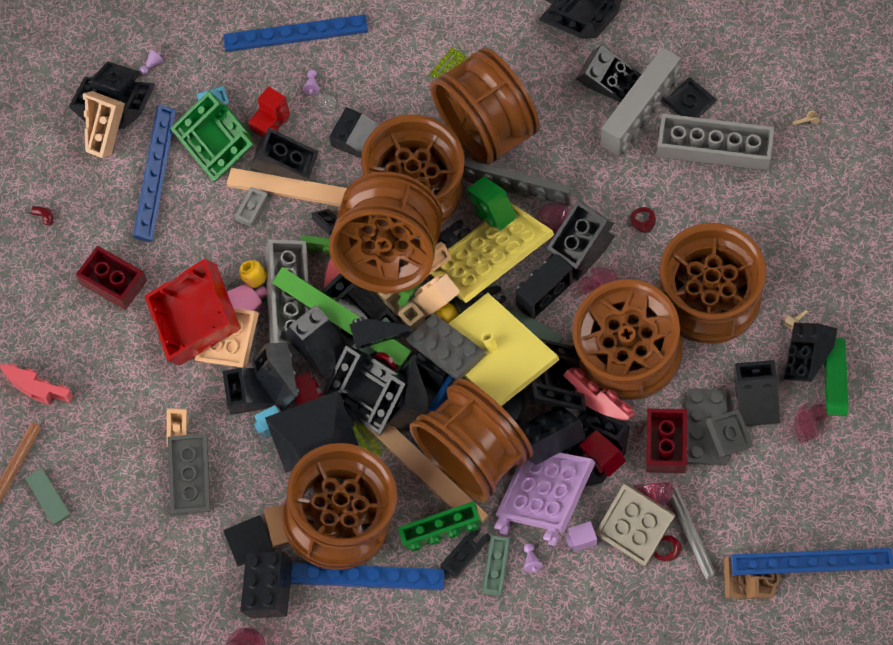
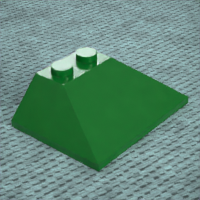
M210 91L170 128L213 182H216L254 145L248 130L229 107Z

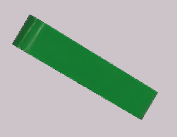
M836 337L834 348L824 362L826 415L847 417L845 338Z

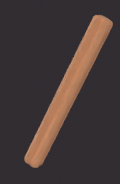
M36 423L30 424L0 479V503L41 430V427Z

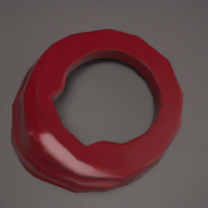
M640 207L634 210L631 214L633 227L643 233L651 232L656 222L654 212L647 207ZM639 212H648L650 214L649 220L645 222L636 220L635 216Z
M384 352L376 354L375 358L396 370V364L389 355Z
M664 535L662 541L671 542L673 544V551L666 556H660L656 550L653 555L660 561L668 562L680 555L682 545L677 538L671 535Z

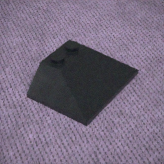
M555 0L539 20L581 39L597 38L618 14L622 0Z
M84 77L70 103V109L86 122L83 93L91 91L125 103L118 128L125 129L142 115L153 92L155 83L134 82L119 97L89 87V81L92 77Z
M341 273L321 291L359 317L379 321L387 317L391 323H400L398 318L373 291L353 284ZM331 322L345 346L351 347L355 344L353 335Z
M539 338L558 356L559 361L530 383L532 400L585 412L584 394L575 392L574 385L563 376L568 369L579 364L576 348Z
M346 345L322 394L324 396L339 390L347 413L377 434L382 435L407 386V382L402 374L379 359Z
M339 390L265 417L285 473L292 471L298 461L307 453L323 445L346 443L359 446Z
M586 406V411L581 412L578 416L582 423L585 438L587 439L597 430L617 447L624 456L626 454L630 426ZM585 440L560 453L582 457L581 454L583 452L579 445ZM593 467L585 487L601 484L608 476L604 472L600 474Z

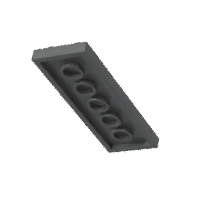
M464 159L463 178L470 183H476V181L485 177L504 189L505 192L516 191L521 196H535L540 201H554L559 206H565V204L570 206L571 186Z

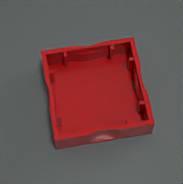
M207 259L201 260L182 272L174 280L164 283L144 296L152 319L158 328L159 339L167 361L182 365L241 329L218 266Z

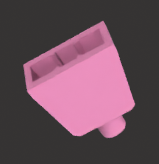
M247 284L227 291L233 308L256 311L259 314L264 310L261 300L267 296V290L263 285L255 291Z

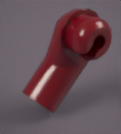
M32 206V215L42 216L44 218V225L53 224L54 215L50 209Z

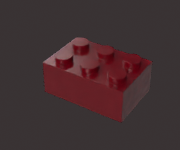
M98 245L75 274L80 285L124 310L129 307L147 282L142 270Z
M647 408L646 472L686 473L687 409Z

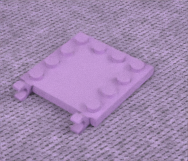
M558 453L538 465H534L530 460H527L522 467L518 466L496 513L499 520L495 524V529L500 530V534L507 535L510 530V521L548 529L543 539L548 541V545L556 546L559 540L558 533L565 532L595 462L590 458Z

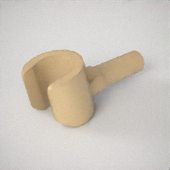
M813 110L809 111L807 117L793 121V124L796 126L810 121L816 125L820 122V119L815 116L819 114Z
M805 309L795 318L788 315L784 326L793 329L794 322H798L808 314V311Z

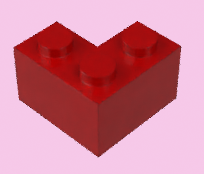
M268 86L257 99L259 110L249 120L250 129L261 137L268 128L279 131L281 124L286 123L290 117L286 96Z

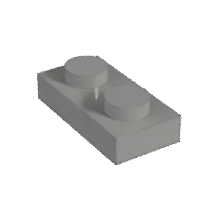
M251 187L234 217L235 221L252 227L268 198V193Z

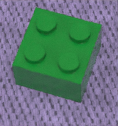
M482 177L467 189L470 196L468 199L476 209V216L480 220H485L490 227H495L500 231L517 218L505 190L489 179Z

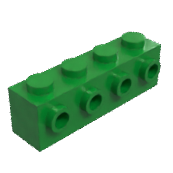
M472 501L400 526L398 530L403 546L407 551L411 550V552L422 549L423 545L438 544L441 542V539L446 537L451 539L458 537L461 532L478 530L479 526L483 525L477 505Z

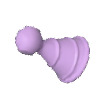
M149 51L146 66H141L139 69L142 75H147L149 68L164 62L160 56L161 52Z
M311 69L307 73L309 79L302 88L305 94L310 95L320 92V87L314 79L317 76V72Z
M527 543L524 546L527 558L523 569L526 572L536 573L537 570L543 567V563L533 553L535 547L531 543Z

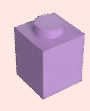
M591 521L568 528V535L565 538L568 547H572L574 552L597 545V538Z

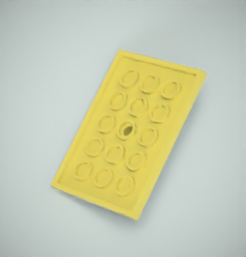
M511 203L517 216L514 221L500 231L494 226L490 227L485 221L449 248L448 252L451 259L429 276L434 278L437 275L441 277L447 274L460 290V293L456 296L467 303L553 237L554 233L550 228Z
M489 293L485 294L448 323L485 351L486 356L465 377L490 395L500 406L504 405L559 361L558 356Z

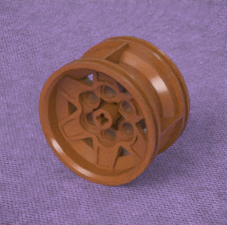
M481 48L468 59L430 83V93L444 124L455 133L462 148L476 162L487 165L492 164V162L498 160L508 151L538 133L540 129L536 108L524 85L510 66L489 48Z
M416 114L391 118L371 132L362 150V176L375 172H396L420 181L433 193L439 192L435 196L442 208L443 224L447 222L455 213L462 195L464 152L455 133L445 124L434 118ZM409 149L418 150L415 152V154H413ZM386 159H388L389 163L386 165V167L380 168L382 163ZM438 161L441 162L445 170L439 169Z
M375 172L355 180L346 189L342 197L338 216L329 241L330 256L337 270L353 284L378 293H399L418 286L426 279L432 269L435 248L443 224V212L437 197L420 181L400 173Z
M702 223L684 229L666 246L660 262L658 289L670 299L676 309L681 336L705 344L727 342L743 334L757 318L766 280V264L758 245L743 231L721 223ZM703 257L701 263H700V262H691V263H689L690 261H692V260H694V259ZM724 259L731 262L735 266L724 265ZM709 265H715L717 267L710 268ZM691 272H698L699 275H692ZM725 275H731L733 278H726ZM675 280L683 285L678 291L676 290ZM747 287V292L743 298L738 290ZM696 289L698 292L692 293L689 290ZM729 292L732 295L725 296L723 293ZM709 299L713 300L714 302L707 303L705 300Z
M616 280L596 288L580 304L573 322V341L585 376L590 381L595 382L599 386L600 391L608 387L614 390L622 400H637L656 394L672 381L681 364L683 343L676 309L661 290L639 280ZM647 312L652 314L654 317L647 318ZM632 319L638 320V323L635 325L629 324V321ZM613 324H618L619 328L616 330H611L610 326ZM599 325L601 330L594 333L595 328ZM646 332L652 333V336L649 338H644L642 335ZM664 338L662 349L659 351L654 343ZM607 342L614 343L613 347L606 348L604 347V345ZM640 350L647 351L644 356H638L637 353ZM596 355L608 356L607 366ZM621 355L628 356L625 361L618 360ZM633 362L643 366L641 369L629 371Z
M458 378L447 388L448 399L436 411H429L426 415L420 414L409 427L413 438L428 459L466 495L478 502L485 503L495 494L499 479L512 466L522 467L533 456V450L518 424L490 395L472 382Z
M334 443L323 445L303 456L295 465L289 477L282 516L285 536L295 552L309 563L331 570L354 568L373 558L385 543L396 507L397 489L391 471L374 453L353 444ZM334 478H345L347 480L339 484ZM312 488L314 495L311 498L303 499L306 492ZM326 488H331L334 492H328ZM350 489L354 491V493L350 494L347 493L345 490ZM366 491L371 496L373 503H370L364 497ZM321 503L323 507H317L315 504ZM355 506H361L363 510H357ZM324 520H331L333 523L326 524ZM350 521L353 523V525L349 526L346 525L344 522ZM361 526H369L364 532L362 531Z

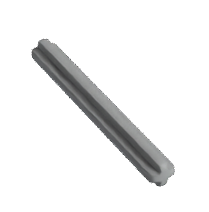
M676 487L671 488L667 491V495L705 578L710 579L715 576L716 572Z

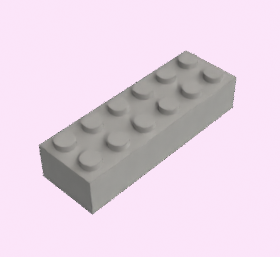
M663 47L601 128V146L617 156H620L622 152H627L631 144L630 141L639 136L642 125L648 124L651 113L659 109L660 101L663 98L666 99L670 94L672 85H676L679 82L682 68L680 65L681 57Z
M662 114L657 157L769 170L774 127Z
M269 239L265 247L269 342L288 343L292 354H300L283 335L288 327L308 312L309 309L305 304L272 282L281 268L284 267L309 283L306 241Z

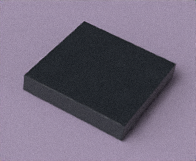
M107 61L89 81V87L121 97L139 77V71Z
M689 77L664 100V103L680 116L699 118L717 99Z
M260 515L223 530L238 567L245 564L246 553L275 551Z

